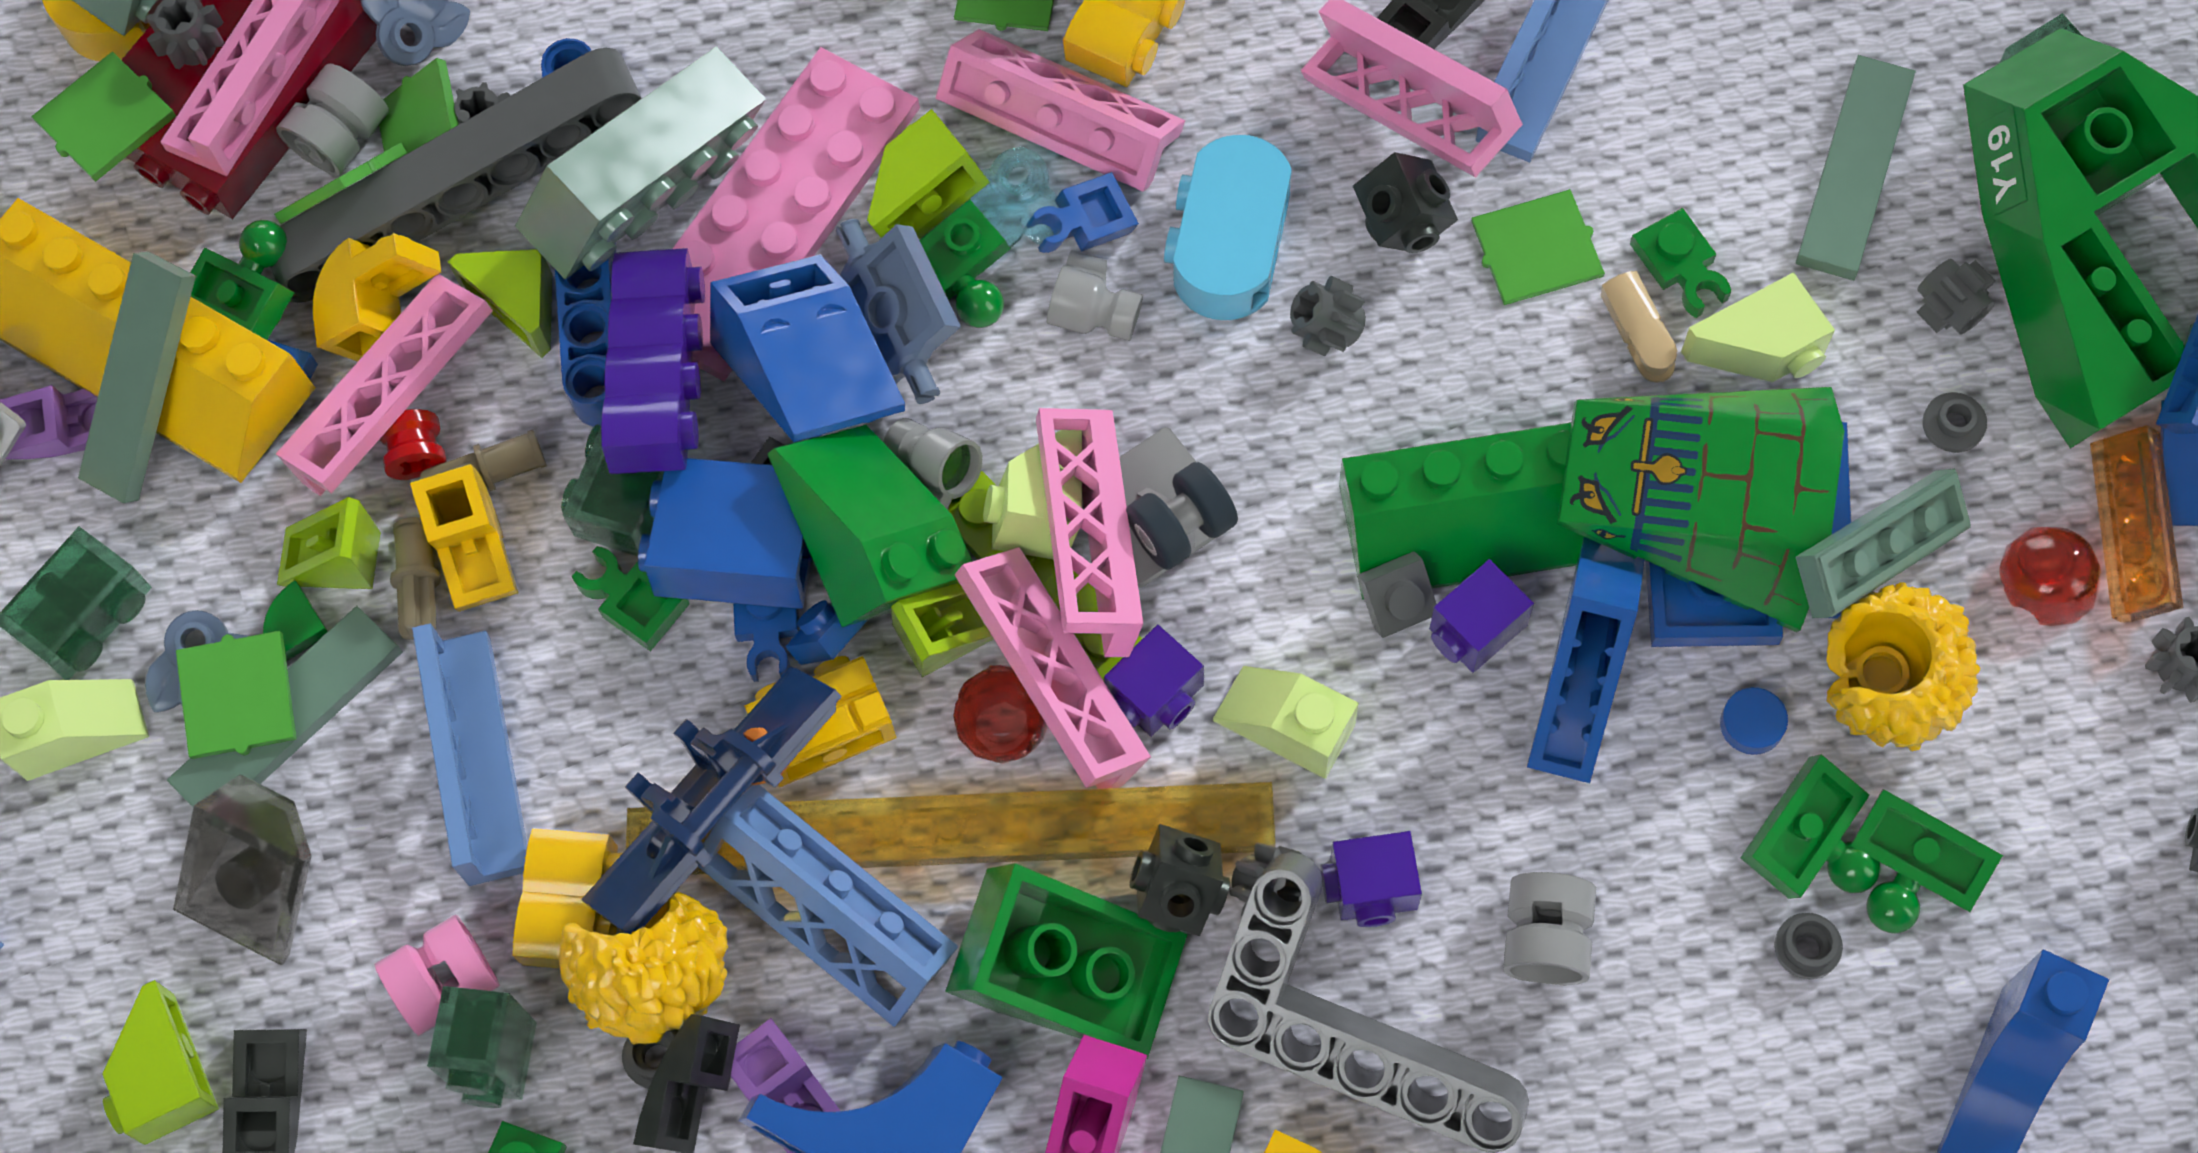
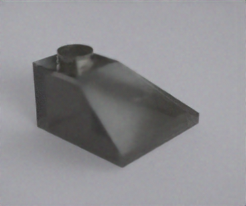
M240 774L193 806L173 907L174 911L279 965H283L290 955L312 857L295 802Z

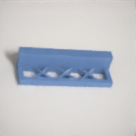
M1534 0L1494 81L1508 90L1523 124L1500 151L1529 163L1531 162L1609 0ZM1478 127L1476 141L1480 142L1488 132Z
M431 623L413 627L412 631L452 867L468 886L523 874L528 845L491 638L487 631L442 640Z
M760 785L751 786L716 823L703 843L705 845L704 849L713 858L705 867L698 866L702 871L893 1027L900 1022L924 988L944 967L959 947ZM724 841L744 856L748 870H738L717 853ZM772 887H782L795 898L798 911H788L777 902ZM823 929H834L845 938L850 953L839 952L826 940ZM874 970L885 971L906 988L899 999H896L877 983Z

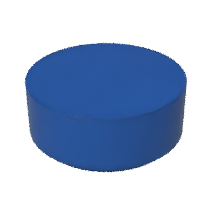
M1757 687L1745 688L1734 693L1727 701L1720 717V728L1725 740L1734 749L1750 755L1763 754L1775 748L1781 741L1788 726V714L1783 702L1772 692Z

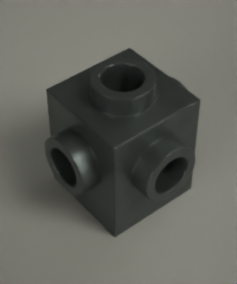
M1394 152L1353 185L1366 216V229L1379 247L1402 250L1408 253H1419L1434 246L1440 239L1439 235L1458 221L1449 200L1450 189L1443 177L1437 173L1432 160Z
M1159 824L1148 852L1144 850L1139 852L1130 877V888L1137 890L1138 917L1148 920L1153 926L1163 931L1178 932L1181 930L1200 936L1209 914L1219 915L1229 892L1230 878L1223 876L1221 843Z

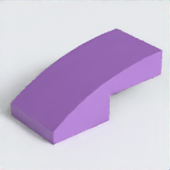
M50 385L1 399L0 402L16 413L26 423L25 429L6 457V460L50 458L84 451L98 398L85 389L63 395L54 386Z
M772 1018L736 1044L731 1078L748 1101L753 1096L762 1094L776 1102L794 1108L821 1112L840 1111ZM784 1148V1150H785L787 1153H792V1152H790L789 1150H787V1149Z

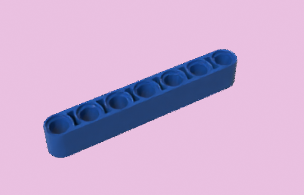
M574 38L555 41L547 47L542 55V78L585 53L592 51L585 42ZM616 250L603 264L593 271H589L584 265L567 279H564L555 269L562 384L576 416L583 423L591 427H601L605 392L594 398H584V396L593 387L605 386L608 318L612 300L611 274L613 257L617 253ZM591 278L599 279L591 287L585 289L577 288L585 280ZM603 332L596 341L581 343V340L587 334Z

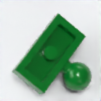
M969 199L919 241L947 299L950 300L954 295H957L956 310L961 320L971 327L985 328L996 323L1001 317L1004 309V299L996 285L986 280H975V278L1011 248L1002 235Z
M257 220L247 225L239 239V248L243 255L239 263L204 247L190 272L196 276L191 297L268 340L294 292L281 284L261 275L264 268L273 267L285 250L287 237L283 228L269 220Z
M1822 754L1810 756L1740 859L1788 899L1801 898L1825 861L1828 862L1827 870L1829 877L1838 888L1849 893L1865 892L1878 881L1881 864L1865 852L1852 847L1853 841L1844 842L1841 838L1870 794Z
M1884 789L1880 792L1851 844L1855 849L1865 852L1871 858L1897 872L1893 881L1877 885L1870 892L1866 902V910L1871 922L1877 928L1887 933L1907 931L1916 923L1920 914V902L1917 892L1921 886L1971 912L2003 857L2002 854Z

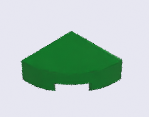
M296 580L288 584L273 600L263 625V634L275 631L283 633L286 662L313 646L328 632Z

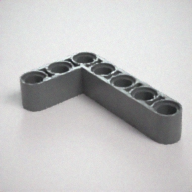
M1289 852L1280 854L1271 860L1252 888L1209 1007L1208 1023L1210 1031L1216 1039L1227 1047L1478 1150L1496 1153L1512 1147L1521 1135L1529 1106L1527 1090L1518 1079L1508 1073L1288 985L1319 900L1323 880L1320 869L1314 861L1303 854ZM1286 878L1296 883L1301 890L1302 900L1288 902L1280 898L1274 891L1273 879ZM1261 938L1273 943L1279 951L1280 960L1270 962L1259 958L1252 949L1251 940ZM1238 998L1251 1003L1257 1011L1258 1019L1249 1021L1238 1017L1231 1009L1230 1000ZM1296 1024L1310 1026L1319 1035L1321 1043L1313 1046L1301 1043L1293 1035L1291 1026ZM1358 1050L1372 1051L1382 1060L1384 1068L1377 1071L1364 1069L1355 1060L1353 1052ZM1421 1076L1435 1077L1442 1081L1448 1093L1437 1097L1428 1095L1419 1088L1416 1079ZM1486 1102L1499 1103L1507 1108L1512 1118L1504 1122L1491 1121L1482 1114L1479 1105Z

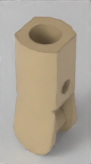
M1629 271L1602 284L1601 298L1624 343L1628 344L1627 348L1639 372L1645 379L1651 382L1659 383L1668 380L1673 375L1677 357L1676 344L1663 322L1660 321L1661 317L1638 272Z

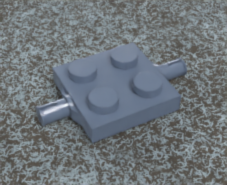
M849 219L840 224L841 227L837 226L835 231L840 237L849 258L840 276L850 286L895 383L897 384L906 377L918 404L928 403L935 399L934 396L940 395V390L936 386L926 364L933 351L961 328L960 323L913 227L896 224L878 242L869 245L858 219Z

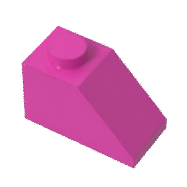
M1083 1035L1063 1076L1045 1153H1119L1135 1106L1147 1055Z

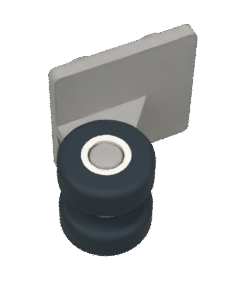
M1162 428L1119 457L1139 588L1146 586L1237 524V510L1225 487L1207 466L1195 461L1170 428ZM1082 496V509L1084 510V503H1083V496Z

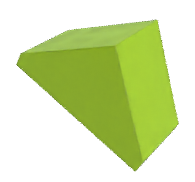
M537 249L458 253L448 261L459 285L484 299L493 310L491 314L535 353L543 358L551 350L553 274L546 259Z
M347 497L286 527L277 585L286 587L296 580L301 587L373 589L381 532L359 500Z
M960 583L901 599L891 606L892 625L922 678L994 640Z

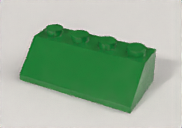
M1571 422L1342 458L1339 488L1357 575L1413 551L1423 559L1432 589L1461 584L1489 559L1507 577L1576 566L1584 536L1557 524ZM1360 587L1361 597H1362V600H1363V599H1364V596H1363V593H1362V590H1361V587Z

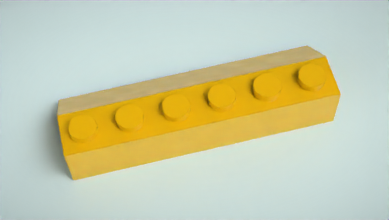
M17 198L0 218V340L98 398L131 262ZM190 297L156 433L239 483H242L316 387L290 353Z

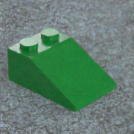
M867 425L781 446L767 453L842 628L890 613L891 606L898 600L959 583L955 573L963 564L973 562L953 515Z
M1016 863L987 868L945 992L992 1011L1082 1039L1083 1035H1087L1146 1054L1148 1059L1188 934L1181 931L1167 932L1158 929L1148 920L1138 917V914Z

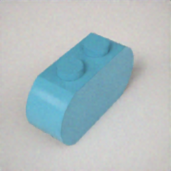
M1230 135L1210 142L1197 153L1192 176L1182 174L1180 179L1176 210L1184 211L1180 228H1169L1164 262L1173 264L1174 287L1180 299L1191 310L1207 318L1215 320L1243 318L1256 312L1268 302L1290 200L1292 169L1283 153L1274 145L1261 138L1250 135Z

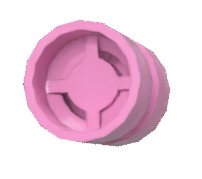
M456 914L424 933L422 947L417 949L406 944L374 964L384 987L397 1009L418 1036L451 1017L452 1004L456 1001L470 1005L500 986L495 973L478 944ZM445 960L454 976L442 984L432 966Z

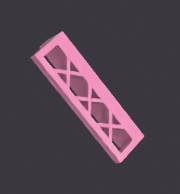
M253 0L162 138L161 144L165 150L227 176L340 0Z
M1328 0L1319 10V14L1331 37L1300 70L1304 78L1319 89L1476 178L1523 125L1508 90L1344 0ZM1344 52L1357 58L1358 71L1338 76H1332L1327 73V70ZM1391 79L1399 82V95L1378 100L1370 97V84ZM1432 103L1442 106L1443 119L1422 124L1412 121L1411 108ZM1477 127L1488 132L1471 153L1455 145V132Z
M981 29L950 45L935 98L1104 175L1112 172L1116 180L1142 192L1150 187L1154 179L1163 149L1179 137L1185 123L1184 119Z
M440 274L434 276L278 450L276 455L302 484L321 496L327 490L332 494L493 311L484 299Z
M1039 408L1036 416V425L1063 633L1101 634L1104 657H1130L1143 626V617L1129 520L1126 512L1127 506L1113 410ZM1054 430H1082V452L1076 457L1056 441ZM1059 464L1064 467L1062 471L1059 469ZM1073 475L1082 481L1084 510L1062 492V486ZM1066 517L1071 520V522L1068 525L1066 522ZM1080 528L1088 534L1092 563H1089L1070 548L1069 539ZM1073 571L1079 575L1075 580ZM1087 583L1095 587L1098 612H1078L1076 594Z
M1020 547L963 564L955 573V577L1085 787L1088 788L1096 785L1101 795H1105L1123 786L1151 756L1074 633H1063L1061 613Z

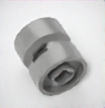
M330 63L324 66L307 88L309 102L307 104L296 102L276 129L280 138L302 159L336 177L343 173L359 152V145L356 139L370 138L388 115L389 108L379 94L367 83L350 71Z
M1530 872L1512 877L1510 882L1508 918L1517 924V927L1506 934L1503 972L1518 980L1567 986L1587 982L1590 978L1592 941L1583 934V931L1592 927L1594 923L1597 887L1592 882L1583 878L1561 873Z

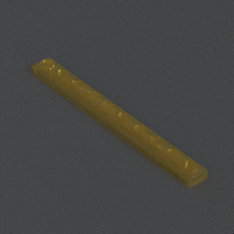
M1272 782L781 802L862 868L1137 857L1141 850L1148 852L1159 824L1221 843V854L1254 852L1256 843L1272 847L1276 846ZM645 807L627 808L626 849L652 821L650 819L652 813ZM711 829V830L708 832V834L701 840L702 843L705 842V840L707 839V837H708V835L710 834V832L712 831V829ZM724 841L717 853L738 870H748L744 856ZM697 867L691 875L706 873Z

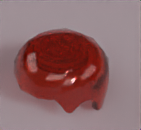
M2032 527L2026 530L2006 546L1999 567L2000 580L2004 585V592L2013 607H2020L2029 611L2036 617L2040 625L2057 626L2073 624L2094 608L2101 582L2100 564L2090 543L2070 529L2064 527Z
M990 665L985 670L965 681L959 690L958 700L955 703L953 712L957 736L975 757L1001 764L1024 758L1033 752L1043 741L1048 725L1011 666ZM1001 733H1011V734L1006 735V736H996V735H993V734H1001Z

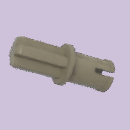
M532 429L523 435L481 449L479 444L474 445L473 453L426 469L420 475L421 479L472 464L482 477L485 486L488 487L489 491L496 490L495 483L539 467H546L547 464L536 434Z
M419 517L404 518L398 520L393 525L396 570L390 575V584L393 588L397 589L398 632L405 640H414L413 627L431 623L434 629H437L435 588L440 584L441 574L434 568L433 546L427 542Z

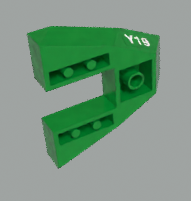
M2059 28L1963 84L1981 212L2034 394L2071 449L2169 389L2183 354L2185 345L2097 216L2158 179L2163 178L2198 229V96L2123 50Z

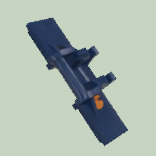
M791 666L734 730L730 729L722 734L715 735L704 727L699 730L692 722L685 719L673 734L684 745L695 766L671 793L656 783H650L639 772L627 783L625 788L652 813L650 818L652 821L581 900L623 933L631 934L633 931L644 927L699 865L705 867L712 860L713 857L704 849L705 845L701 840L751 784L760 785L768 783L776 788L784 779L782 774L790 762L836 712V703L842 696L836 689Z

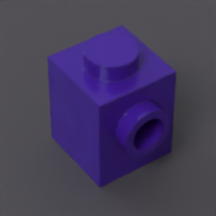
M1489 559L1434 606L1429 630L1432 632L1431 639L1445 658L1452 663L1461 661L1474 673L1528 626L1534 602Z
M1157 624L1133 648L1130 657H1123L1104 676V680L1133 729L1138 725L1152 737L1163 725L1169 730L1175 728L1192 711L1196 703L1192 697L1204 686V665Z
M1411 831L1332 842L1331 863L1321 864L1320 871L1323 880L1322 887L1326 904L1338 902L1341 921L1356 919L1357 926L1377 927L1394 922L1396 920L1395 913L1418 910L1422 891Z

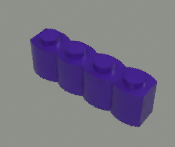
M688 248L617 252L614 254L612 262V300L608 318L605 399L601 421L602 450L610 474L686 470L688 450L698 449L699 444L697 416L695 411L690 412V400L700 399L701 396L699 366L697 362H692L693 351H702L701 317L700 314H694L695 304L705 302L703 269L701 266L692 267Z

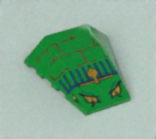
M1832 387L1577 399L1573 407L1557 524L1633 559L1640 557L1665 569L1666 574L1686 583L1693 581L1724 595L1723 600L1748 610L1752 608L1777 619V624L1797 633L1801 631L1809 610V604L1796 556L1832 535L1845 431Z

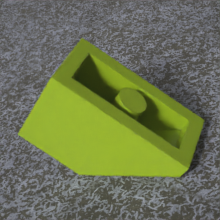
M932 109L916 122L907 126L901 134L884 148L867 221L881 238L898 224L913 227L918 239H920L990 183L968 152Z
M156 980L143 985L102 1073L110 1094L103 1098L102 1102L106 1116L118 1134L124 1133L146 1145L219 1110L175 995Z

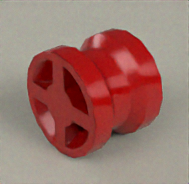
M422 409L405 410L379 439L383 445L387 446L388 452L384 455L383 465L388 477L405 481L419 478L424 470L447 462L445 450L436 441L441 428L439 418L435 413Z

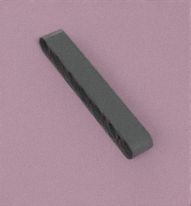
M607 47L585 53L283 223L280 226L286 233V247L277 263L270 267L275 281L294 292L290 302L301 303L313 300L317 279L326 260L337 246L347 238L373 246L379 239L395 233L408 237L414 242H419L544 172L547 165L642 99L622 54L616 49Z

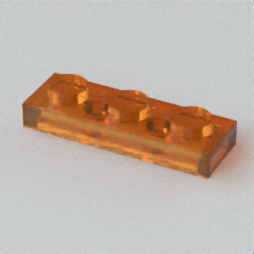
M2145 425L2090 443L2112 618L2119 622H2134L2184 608L2160 432Z

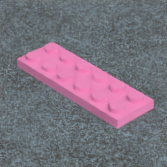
M822 47L819 48L673 247V249L688 248L692 267L701 266L703 269L705 302L695 304L694 314H700L702 321L703 349L702 351H693L692 362H697L700 369L722 381H725L732 371L730 366L710 344V282L814 256L880 165L885 146L903 132L920 109L918 98Z

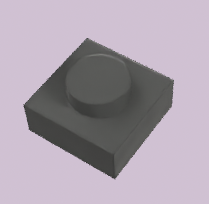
M1414 551L1357 575L1372 624L1382 638L1432 617L1433 608L1437 603L1423 559Z

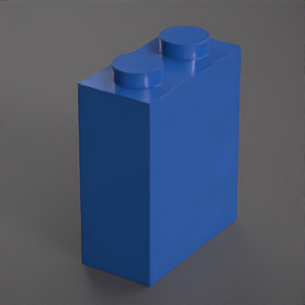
M688 458L686 470L664 471L662 480H654L650 492V514L654 517L651 534L642 535L638 549L639 570L647 573L654 596L803 609L812 556L772 465Z

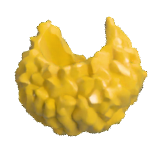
M1899 582L1895 585L1881 588L1878 593L1872 591L1842 610L1841 615L1832 622L1831 630L1828 632L1827 665L1832 672L1840 677L1832 683L1827 691L1826 701L1837 710L1836 720L1849 726L1851 735H1867L1869 739L1880 747H1884L1890 742L1895 744L1896 747L1907 746L1911 752L1920 750L1923 742L1936 739L1943 729L1946 731L1956 729L1958 723L1962 721L1963 712L1973 705L1972 697L1978 692V679H1976V675L1981 669L1976 663V643L1972 638L1968 637L1969 620L1963 614L1964 607L1950 604L1943 596L1932 595L1929 588L1907 587L1905 582Z
M679 891L674 893L644 927L633 931L631 934L619 933L612 936L589 932L582 929L576 923H567L562 930L563 938L559 952L561 979L569 989V1002L576 1004L579 1010L585 1012L584 1018L588 1021L587 1026L589 1029L599 1027L602 1031L613 1037L629 1038L632 1044L657 1043L662 1040L667 1031L680 1029L691 1014L702 1016L707 1014L708 1006L721 995L728 973L724 967L725 962L723 960L724 954L728 949L727 927L719 920L715 910L704 907L700 901Z

